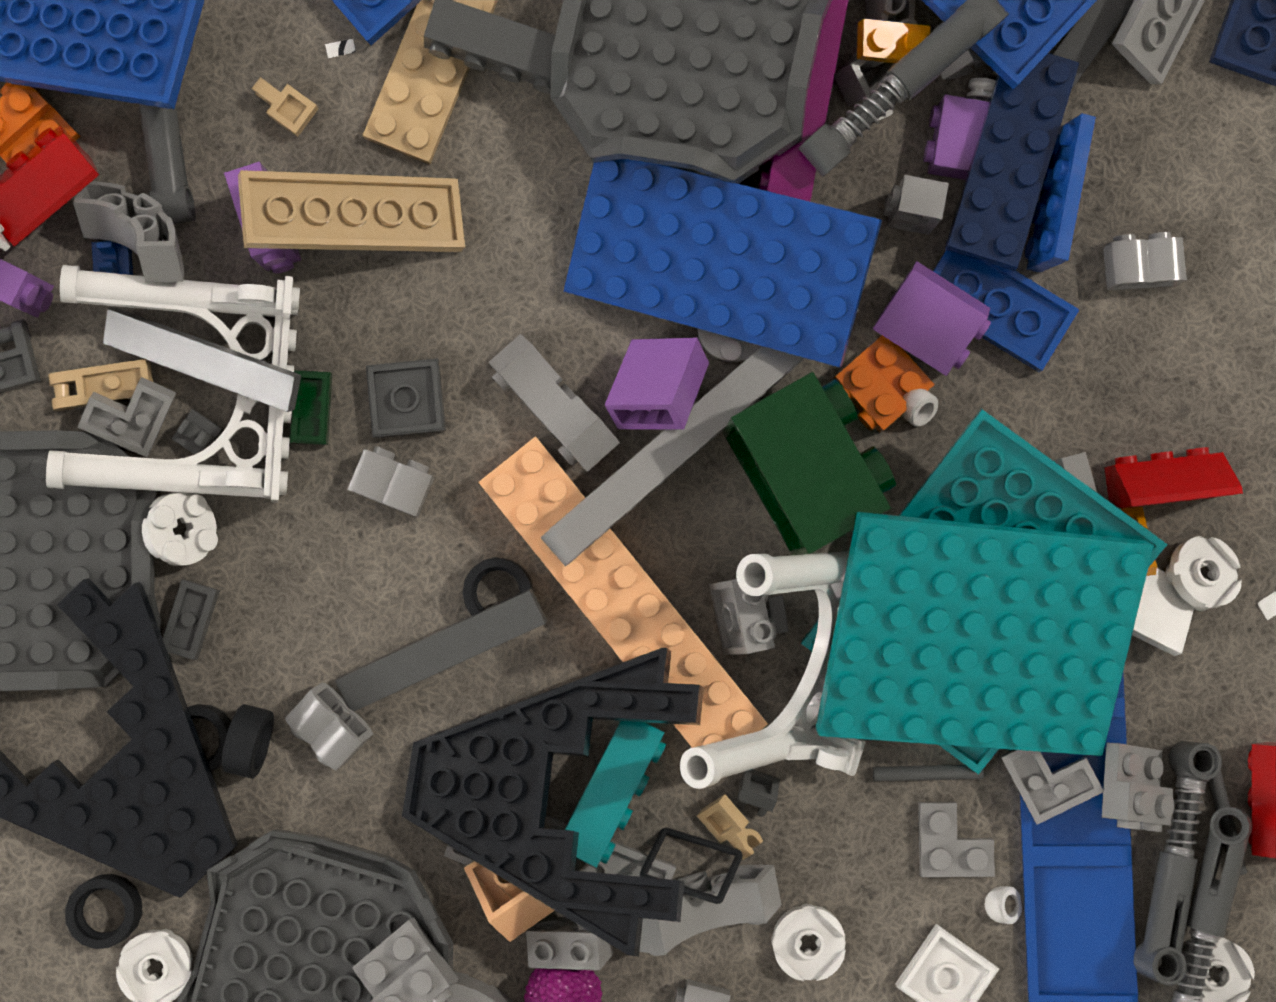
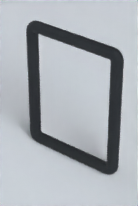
M663 828L659 832L639 876L657 878L648 875V872L666 835L724 852L735 857L717 896L684 886L683 894L714 904L722 903L741 862L742 852L739 849L684 832Z

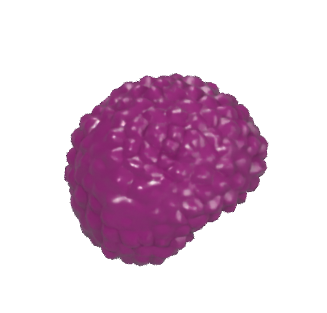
M535 968L529 976L528 984L525 987L524 1000L525 1002H602L603 993L600 986L601 981L593 970Z

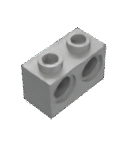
M905 175L898 186L893 185L891 194L886 196L883 216L889 217L887 227L929 235L943 218L949 183Z
M545 917L526 930L528 968L601 970L613 955L611 944L567 917Z

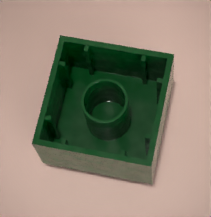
M814 372L805 375L730 418L722 432L792 555L811 554L852 531L857 512L882 514L891 509L883 493L896 486L894 475L879 450L872 446L860 453L847 432V425L857 420L858 416L843 386L836 379L821 386Z

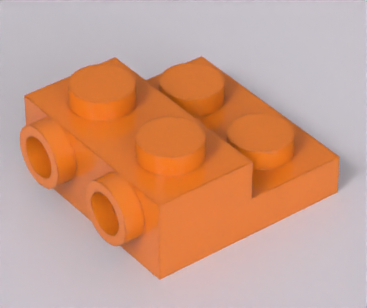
M6 83L1 88L0 157L6 163L21 151L25 154L36 146L34 140L48 128H52L54 131L61 125L75 141L81 137L35 87Z
M883 335L832 379H836L843 386L852 403L859 409L860 413L857 416L862 424L870 431L876 428L879 433L884 431L907 410L906 401L903 399L906 393L914 389H925L928 391L935 385L903 348Z

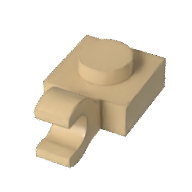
M260 77L252 87V90L256 92L255 94L271 105L266 112L267 115L297 137L319 109L315 103L288 84L280 92Z
M726 794L704 807L697 815L720 844L728 840L733 848L739 849L742 852L743 860L753 855L754 851L752 849L763 842L762 837L757 831L745 828L749 821Z

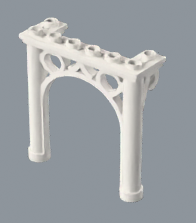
M62 266L60 275L61 302L187 313L204 320L216 329L231 350L262 361L270 353H273V365L294 372V366L287 365L288 351H295L297 330L289 329L290 315L298 316L300 288L292 287L293 277L285 276V280H277V288L257 284L235 285L192 280L171 283L145 282L144 276L80 270L79 266ZM211 312L243 314L246 316L240 318L232 330H230ZM263 316L275 317L274 328ZM249 324L260 325L266 332L265 347L257 354L247 353L236 340L242 329ZM238 394L233 415L227 427L216 441L203 451L181 459H153L49 451L46 466L47 488L64 489L65 485L262 497L271 499L270 502L278 503L279 495H286L288 472L280 470L281 459H288L290 438L282 437L283 423H291V411L286 412L269 405L268 433H266L263 427L255 421L248 419L241 421L243 414L250 415L252 408L259 401L251 398L247 399L246 396ZM242 428L253 429L259 436L258 453L251 459H241L236 456L229 442L236 432ZM224 448L230 461L237 466L204 465L200 463L208 460ZM266 457L265 469L253 468V466L260 463Z
M849 551L777 557L763 553L750 554L740 561L736 571L737 582L742 591L750 596L815 590L819 604L816 639L807 668L794 695L781 714L770 725L754 733L690 748L682 755L680 772L684 781L689 786L702 789L716 784L721 778L785 759H816V764L822 767L840 770L850 776L856 774L866 741L853 738L819 736L815 730Z

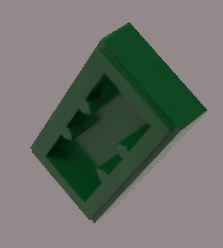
M294 370L295 373L301 375L295 410L291 411L289 442L294 444L328 445L333 374L331 372Z

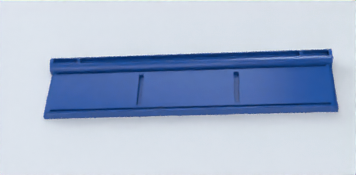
M1124 671L1106 743L1127 745ZM1106 743L1102 756L1041 752L1051 773L1082 757H1086L1104 789ZM1019 793L1028 1002H1138L1137 970L1134 966L1136 937L1131 829L1117 827V819L1102 818L1103 793L1038 825L1035 823Z

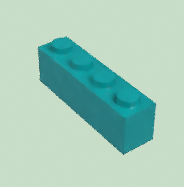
M619 722L565 830L579 832L577 859L594 868H597L599 862L607 864L616 846L610 840L617 828L624 830L633 810L627 808L633 795L635 794L640 797L650 777L644 773L650 761L657 764L666 747V743L661 741L665 732L645 722Z

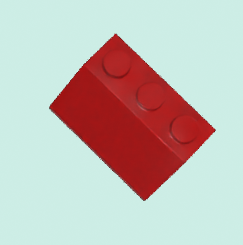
M61 125L54 131L52 128L44 130L34 140L36 146L26 154L21 151L14 155L6 164L8 169L0 175V224L5 229L2 234L13 246H16L99 176L91 157Z
M1209 447L1186 450L1187 456L1174 458L1173 451L1150 454L1151 461L1138 462L1137 455L1114 458L1115 465L1104 467L1108 500L1119 509L1243 494V489L1224 453L1210 454Z
M1276 742L1252 744V750L1248 754V768L1252 772V786L1248 791V805L1252 808V832L1248 842L1252 845L1253 856L1276 859Z

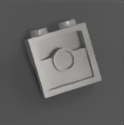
M737 579L709 584L724 655L750 654L775 648L773 639L776 638V628L773 620L768 617L766 608L768 595L750 596L739 587Z
M1106 743L1102 818L1117 819V827L1162 832V825L1171 826V818L1174 812L1173 788L1160 787L1164 769L1162 750L1120 743Z
M415 918L405 922L352 967L372 995L373 999L370 1002H445L453 995L449 988L460 980Z

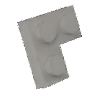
M143 377L139 380L128 407L93 392L77 428L144 457H148L176 392Z
M1012 750L1000 756L1037 825L1103 793V788L1086 757H1082L1051 773L1039 751Z
M918 802L919 875L921 877H995L994 839L957 838L956 802Z

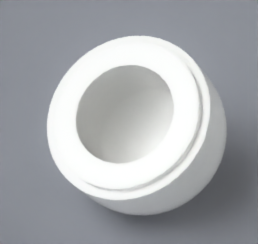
M914 389L903 396V399L906 401L907 410L902 416L913 426L925 425L936 414L938 399L929 391Z
M996 887L986 896L985 910L988 916L995 922L1014 924L1022 912L1021 896L1014 887ZM1010 895L1015 899L1016 907L1013 912L1007 915L1005 901Z

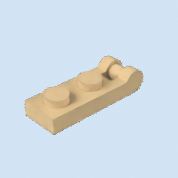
M146 359L48 374L49 385L54 386L55 398L52 399L53 411L86 407L93 392L116 402L131 400L141 377L153 382L151 363ZM76 383L77 395L70 396L69 384Z

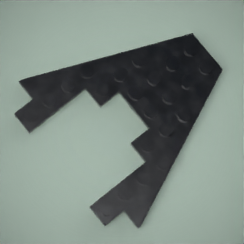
M90 578L83 579L57 605L133 686L107 711L132 740L83 785L59 759L52 762L39 776L30 782L0 750V818L181 898L207 874L206 870L220 862L238 843L144 586L140 582L134 583L112 603Z
M660 648L416 741L412 747L402 817L625 954L639 957L643 919L681 922L684 882L680 880L575 871L579 832L544 828L553 755L589 756L593 719L700 725L704 687L696 684L668 683L671 651L668 648Z

